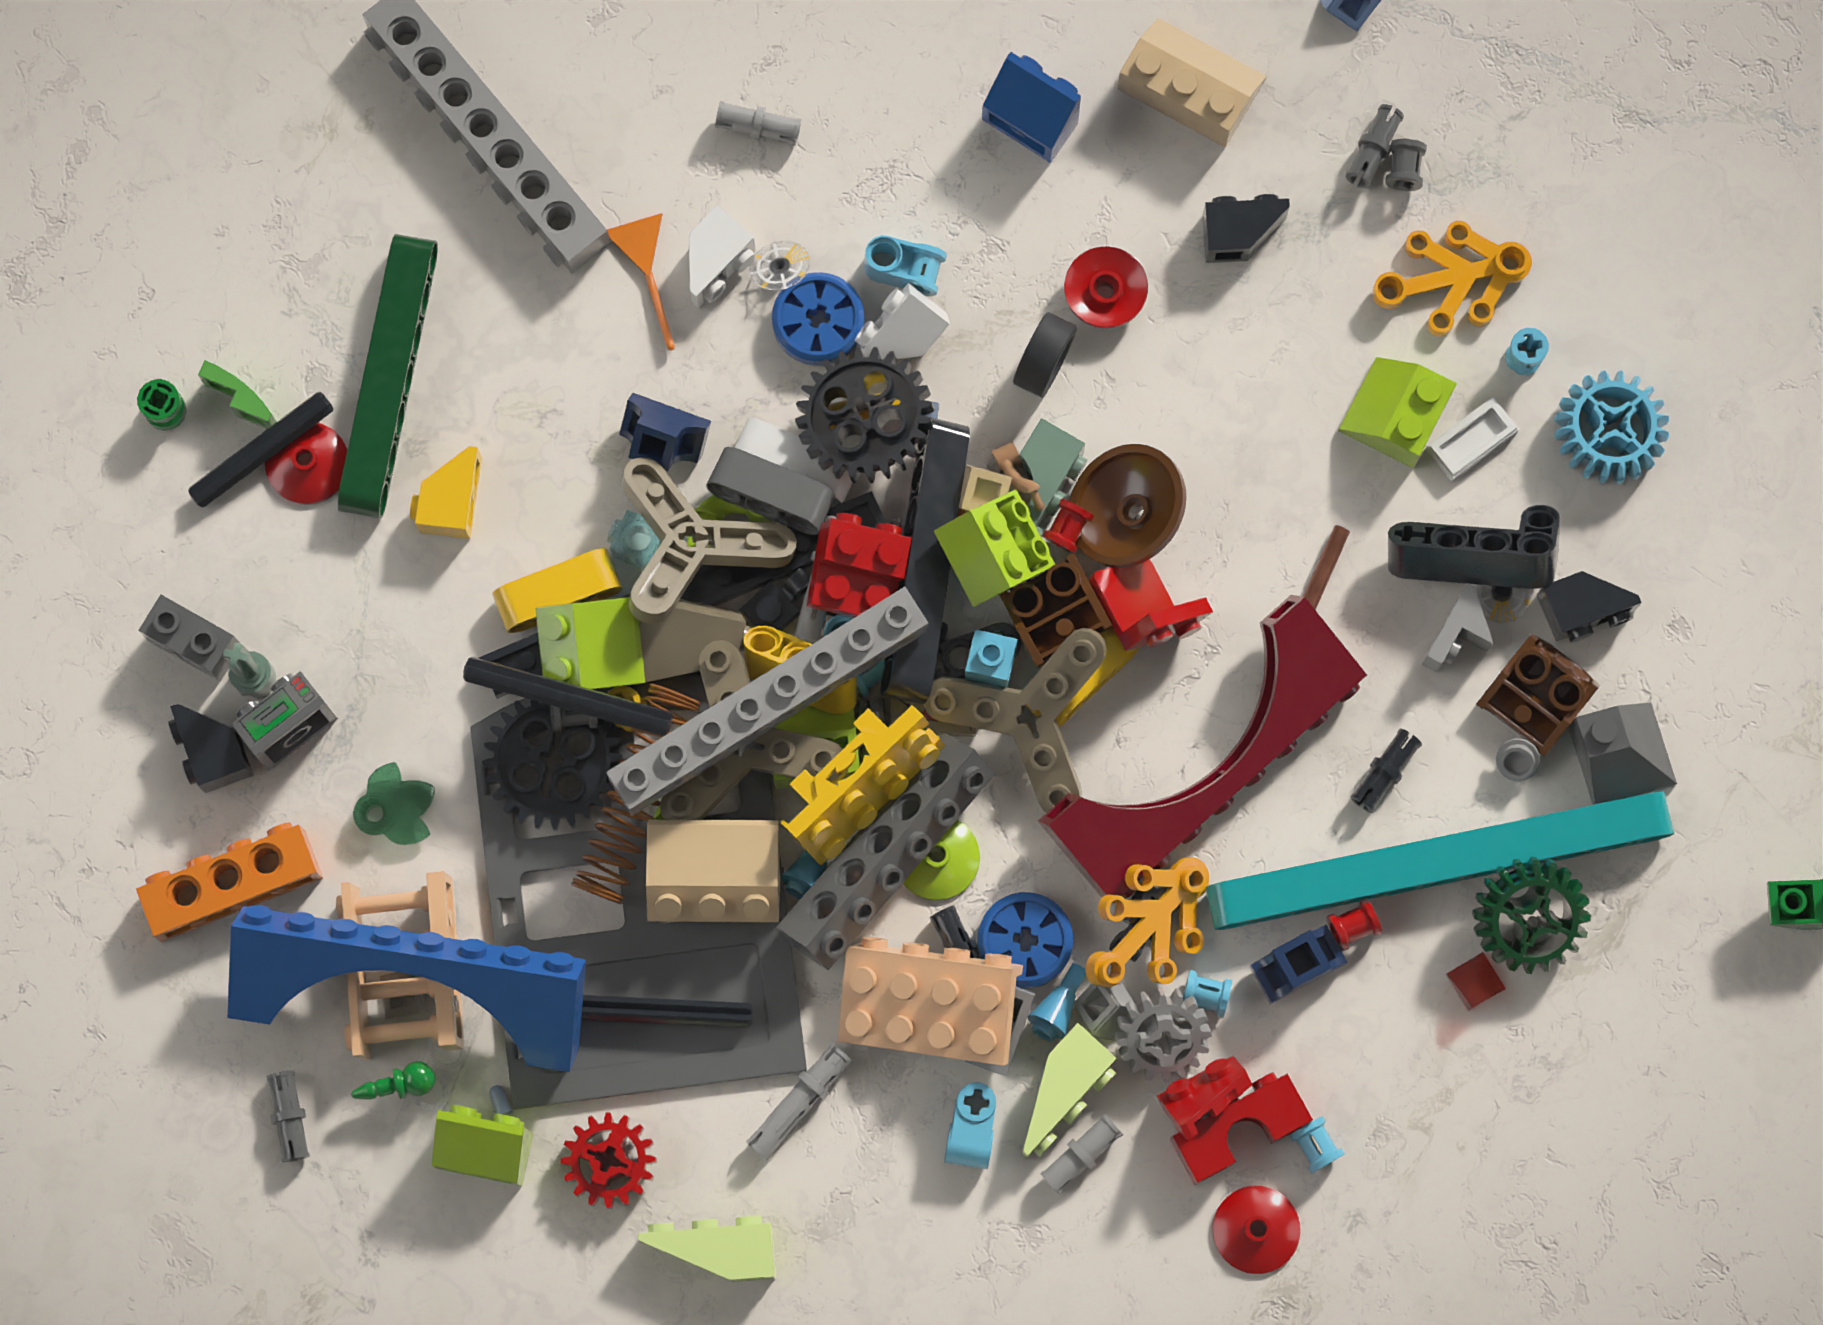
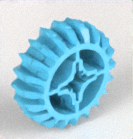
M1604 370L1599 373L1597 382L1593 377L1587 375L1582 380V387L1573 384L1568 390L1570 397H1562L1559 402V406L1564 412H1558L1554 417V422L1563 426L1555 431L1554 439L1567 441L1560 447V455L1573 453L1574 457L1569 462L1570 468L1574 469L1582 463L1586 466L1582 474L1584 478H1589L1593 471L1599 472L1598 480L1600 484L1606 483L1610 473H1612L1617 484L1624 482L1626 472L1632 479H1638L1641 475V467L1648 471L1655 465L1653 457H1661L1665 451L1660 443L1666 442L1669 438V432L1661 428L1667 425L1669 416L1656 414L1664 406L1663 400L1657 399L1651 402L1649 398L1654 392L1653 386H1648L1644 391L1638 389L1637 387L1641 380L1639 376H1634L1630 383L1624 382L1625 375L1623 370L1616 373L1613 381L1610 380L1609 374ZM1613 398L1625 404L1620 407H1610L1602 400L1600 402L1596 400ZM1581 409L1588 415L1586 420L1593 428V435L1587 442L1584 440L1579 427ZM1635 413L1638 414L1643 424L1644 438L1642 445L1635 439L1637 434L1630 425V419ZM1621 417H1624L1618 425V430L1614 429L1599 438L1605 429V425H1610L1613 422L1616 423ZM1604 447H1611L1620 454L1625 452L1627 455L1612 457L1597 451Z

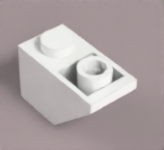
M718 204L688 234L690 293L692 303L698 309L706 301L709 303L715 301L725 290L727 285L725 281L735 271L738 273L743 272L755 258L753 253L756 250L754 237Z
M908 283L902 291L895 289L887 297L881 308L884 312L875 323L868 321L855 338V341L858 343L856 347H860L864 357H869L873 347H877L882 360L890 351L895 353L897 359L923 356L949 326L948 315Z

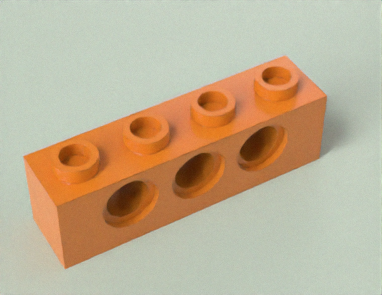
M290 822L283 823L269 829L267 837L252 842L250 838L242 839L226 847L227 853L212 859L209 854L202 855L186 862L187 868L174 874H170V871L167 870L147 877L145 879L146 885L136 888L153 937L160 942H164L237 913L243 906L257 905L323 879L306 831L299 824L292 827ZM269 853L278 854V867L271 873H261L259 863L262 857ZM229 869L237 870L238 881L236 885L228 890L220 889V875ZM188 885H195L198 891L196 900L190 905L181 906L178 902L179 892Z

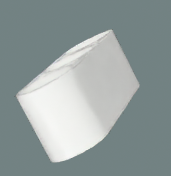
M749 417L735 448L827 485L835 492L836 497L832 503L835 505L844 502L852 484L847 470L839 480L835 478L832 472L833 465L822 471L818 465L820 456L810 459L806 450L811 444L802 445L798 435L757 418Z

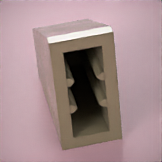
M679 599L670 615L664 621L655 624L639 621L645 682L700 671L699 657L701 651L713 641H727L738 650L744 651V636L750 630V627L746 626V621L741 612Z

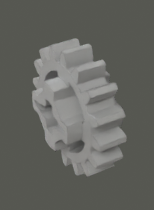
M1157 987L1156 997L1149 998L1144 991L1141 992L1140 999L1142 1003L1137 1006L1128 1001L1126 1007L1130 1014L1129 1017L1118 1016L1117 1018L1119 1028L1122 1031L1115 1033L1117 1045L1121 1046L1118 1049L1121 1059L1123 1061L1130 1060L1129 1066L1134 1074L1144 1068V1074L1148 1081H1151L1156 1073H1161L1164 1082H1169L1171 1072L1177 1071L1178 1075L1182 1078L1186 1077L1184 1067L1190 1064L1198 1068L1201 1064L1196 1054L1209 1052L1208 1044L1204 1039L1212 1037V1032L1209 1025L1205 1024L1208 1018L1204 1009H1197L1198 1005L1193 996L1183 1001L1181 991L1175 988L1170 997L1165 996L1162 987ZM1171 1012L1178 1013L1183 1017H1175ZM1162 1032H1165V1037L1161 1038ZM1150 1052V1053L1153 1054L1155 1057L1148 1056V1055H1146V1054H1144V1053Z

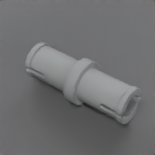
M720 101L715 128L720 127L751 134V139L755 140L765 137L796 145L802 119L765 112L766 108L757 106L755 110Z
M1104 1114L1077 1141L1072 1139L1067 1144L1069 1149L1040 1174L1060 1194L1087 1167L1091 1170L1096 1165L1094 1160L1119 1137L1121 1138L1123 1134Z

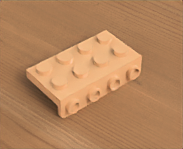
M862 937L861 943L850 945L846 949L837 1042L1002 1066L1008 1064L1016 977L1022 975L1023 965L1011 963V956L985 954V960L970 958L969 950L958 948H944V954L928 952L929 945L905 942L902 948L887 946L888 940L878 937Z

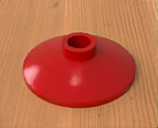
M1101 246L1085 251L1072 262L1065 276L1064 294L1069 308L1081 321L1098 328H1115L1130 322L1140 313L1147 299L1148 280L1143 266L1133 255L1120 248ZM1102 286H1108L1113 290V295L1103 298L1098 294V289Z
M317 423L265 462L267 478L273 489L290 502L303 505L323 502L339 491L348 449L342 438L333 429ZM303 453H310L312 461L305 466L299 465V456Z
M1247 1186L1228 1195L1219 1205L1212 1227L1214 1243L1222 1258L1235 1269L1249 1274L1269 1273L1286 1264L1298 1247L1301 1230L1299 1217L1291 1202L1278 1191L1264 1186ZM1253 1221L1264 1223L1266 1227L1264 1236L1255 1237L1251 1234L1249 1228Z

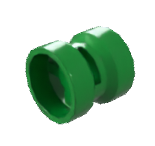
M163 379L151 380L145 383L139 390L137 405L143 416L146 417L149 424L154 428L163 431L172 430L184 421L187 413L186 403L176 387L169 381Z

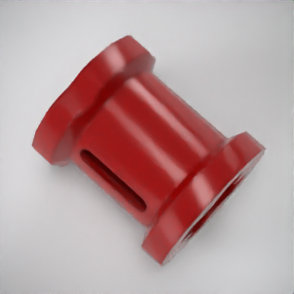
M1061 498L1058 504L1061 508L1051 528L1044 530L1041 537L1075 554L1077 550L1075 543L1085 524L1092 522L1094 515L1082 507Z
M1368 899L1361 900L1358 907L1339 916H1335L1333 913L1326 916L1329 929L1342 952L1349 949L1350 943L1370 934L1378 936L1382 934L1381 924Z

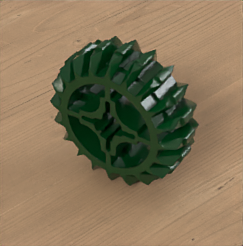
M1531 856L1527 868H1524L1519 859H1513V871L1509 873L1504 867L1498 866L1496 871L1500 879L1496 882L1491 878L1484 879V884L1490 891L1489 893H1476L1475 899L1483 907L1472 910L1473 918L1480 921L1474 926L1473 930L1477 937H1483L1480 943L1485 952L1492 951L1491 957L1497 964L1506 960V966L1514 972L1522 964L1524 971L1532 975L1536 963H1539L1544 972H1549L1551 968L1550 960L1554 958L1561 965H1565L1566 958L1563 952L1566 949L1573 953H1578L1579 947L1573 941L1574 938H1587L1588 932L1579 924L1591 921L1590 913L1583 909L1589 905L1590 901L1586 894L1580 893L1583 889L1582 883L1578 879H1571L1572 873L1568 868L1562 867L1557 870V864L1551 859H1548L1541 867L1537 857ZM1529 887L1524 895L1517 898L1511 897L1517 891ZM1551 888L1558 891L1562 896V918L1557 917L1553 911L1549 910L1551 899L1548 895ZM1536 910L1541 915L1537 917L1530 916L1527 921L1522 916L1526 914L1533 915ZM1500 913L1506 914L1510 920L1514 921L1512 931L1515 935L1512 942L1501 936L1499 929ZM1542 934H1551L1543 941L1534 944L1536 939Z

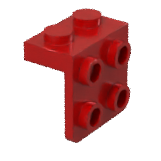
M1150 560L1131 567L1117 568L1113 566L1098 570L1090 576V583L1125 651L1146 645L1153 648L1177 636L1179 639L1189 637L1202 628L1199 622L1213 613L1206 597L1174 606Z

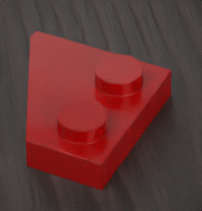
M1232 1055L1227 1059L1221 1058L1212 1061L1205 1067L1204 1071L1189 1079L1184 1078L1174 1081L1167 1087L1166 1091L1156 1096L1163 1111L1185 1139L1189 1140L1198 1133L1194 1125L1196 1121L1208 1111L1211 1116L1217 1117L1228 1107L1232 1100L1238 1098L1250 1088L1252 1082L1246 1070Z

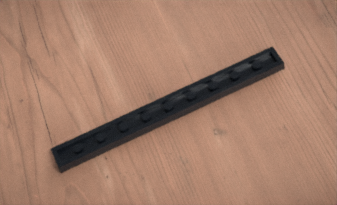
M872 491L830 508L827 516L835 517L837 513L857 515L862 518L861 525L875 529L878 523H886ZM789 528L794 533L797 543L792 560L783 567L701 565L680 599L717 606L760 588L769 581L774 582L793 574L799 568H807L814 564L811 561V556L816 551L819 532L817 535H808ZM630 593L620 598H628ZM538 633L479 657L482 660L543 676ZM493 689L497 699L509 694Z

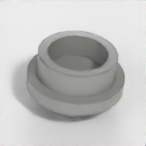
M1521 738L1510 739L1503 743L1496 756V764L1500 773L1513 781H1524L1531 778L1536 773L1540 763L1537 748L1531 742Z

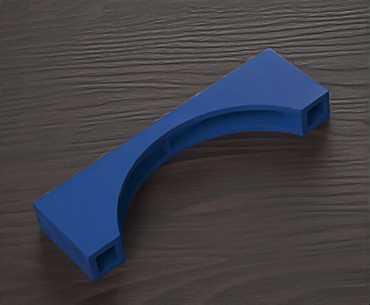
M261 905L243 906L232 923L230 930L227 1018L270 1025L278 1012L291 999L310 986L328 978L360 971L403 972L444 984L469 997L483 1007L511 1036L519 1048L526 1065L570 1072L579 1051L586 959L574 958L570 954L563 952L548 954L530 951L528 948L518 945L509 947L491 945L479 939L458 940L445 938L435 932L420 934L400 931L397 927L390 925L375 927L357 924L350 919L330 920L317 918L306 912L292 914L278 912Z

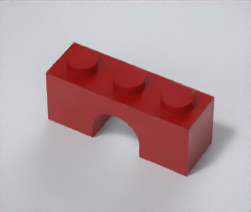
M1272 1072L1253 1082L1252 1088L1254 1092L1241 1099L1235 1098L1232 1100L1228 1107L1217 1117L1209 1115L1202 1120L1196 1121L1194 1125L1198 1133L1189 1140H1186L1175 1126L1178 1133L1172 1135L1169 1140L1194 1185L1227 1169L1236 1162L1227 1144L1228 1131L1232 1125L1242 1121L1253 1122L1263 1129L1268 1140L1273 1144L1313 1121L1288 1073L1277 1079L1275 1073Z

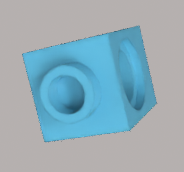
M975 629L965 669V680L1008 687L1017 650V639Z

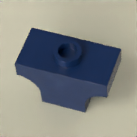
M632 393L627 400L619 435L631 442L628 458L636 459L641 457L652 459L668 472L671 466L677 462L689 461L698 464L703 456L711 421Z
M1327 924L1313 931L1309 930L1273 949L1268 955L1251 964L1249 968L1271 1005L1346 965L1347 960Z

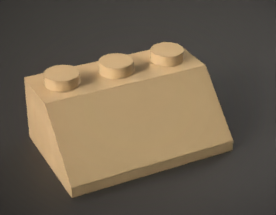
M1157 18L1139 38L1120 70L1117 89L1216 143L1227 147L1267 76Z
M648 820L646 861L647 921L778 922L780 904L779 820Z

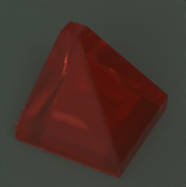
M1484 952L1446 973V976L1468 1011L1506 990Z

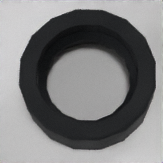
M1047 312L1039 322L1023 353L1014 375V385L1043 398L1053 384L1069 352L1077 326Z

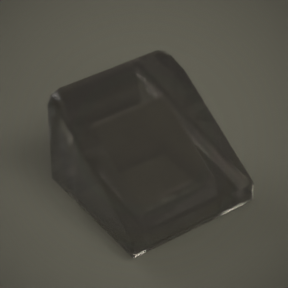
M394 972L379 977L380 981H389L421 976ZM426 994L383 999L386 1020L429 1013Z

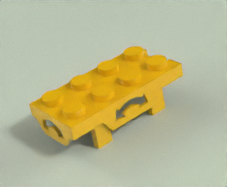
M913 705L889 728L868 708L853 723L860 733L815 777L805 769L790 783V786L808 805L789 824L784 820L780 823L820 866L827 859L830 860L838 856L844 849L846 841L857 830L869 826L876 818L877 811L890 799L900 796L906 790L909 780L921 769L930 767L939 757L940 751L945 747L941 739L930 728L926 731L923 730L929 723ZM865 745L870 756L864 755L863 762L855 773L844 780H839L838 786L827 781L835 770L837 773L847 770L856 759L857 755L853 752Z

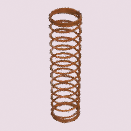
M650 684L648 692L658 697H644L646 703L650 706L663 710L666 709L651 700L694 712L699 711V706H701L700 702L656 684ZM672 713V718H674L672 723L683 725L688 722L686 719ZM635 728L631 729L634 735L650 744L654 743L655 741L647 738L639 732L658 736L661 738L664 737ZM632 743L625 745L627 750L633 754L638 753L633 748L640 750L646 748V746ZM622 759L619 761V763H622L627 759ZM616 791L606 792L609 798L625 806L623 801L616 797H619ZM657 800L650 805L660 806L661 802ZM602 807L600 810L603 814L635 831L604 823H595V828L631 848L593 838L589 839L588 842L596 849L625 864L587 854L581 857L587 863L619 880L578 870L575 873L583 880L573 878L571 885L621 905L623 904L624 896L588 877L623 886L631 885L629 880L594 861L629 870L637 869L636 865L600 845L641 854L643 853L641 848L606 829L641 838H647V832L612 813L647 822L648 820H655V818L642 810L638 812L640 815L634 814L631 816L626 811Z

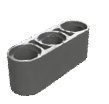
M725 447L706 484L707 490L717 498L808 535L818 534L821 523L824 522L836 497L835 492L831 488L817 480L735 447Z

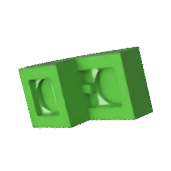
M204 360L198 373L199 378L206 387L233 397L229 406L237 417L266 429L277 422L265 403L244 382L223 368Z

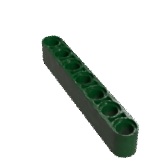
M394 234L392 238L339 488L338 511L375 518H382L384 515L436 267L438 243L435 240Z

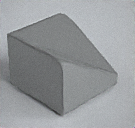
M1121 982L1109 988L1091 984L1074 1002V1007L1092 1035L1111 1040L1115 1038L1116 1032L1122 1031L1117 1022L1118 1016L1129 1017L1130 1015L1126 1003L1129 1001L1135 1004V1002Z

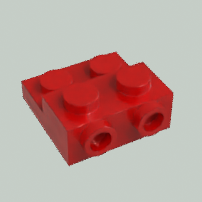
M837 513L836 519L830 518L821 523L806 606L855 618L898 591L899 582L905 579L912 538L901 535L902 528L897 525L878 523L875 529L861 525V517L848 513Z

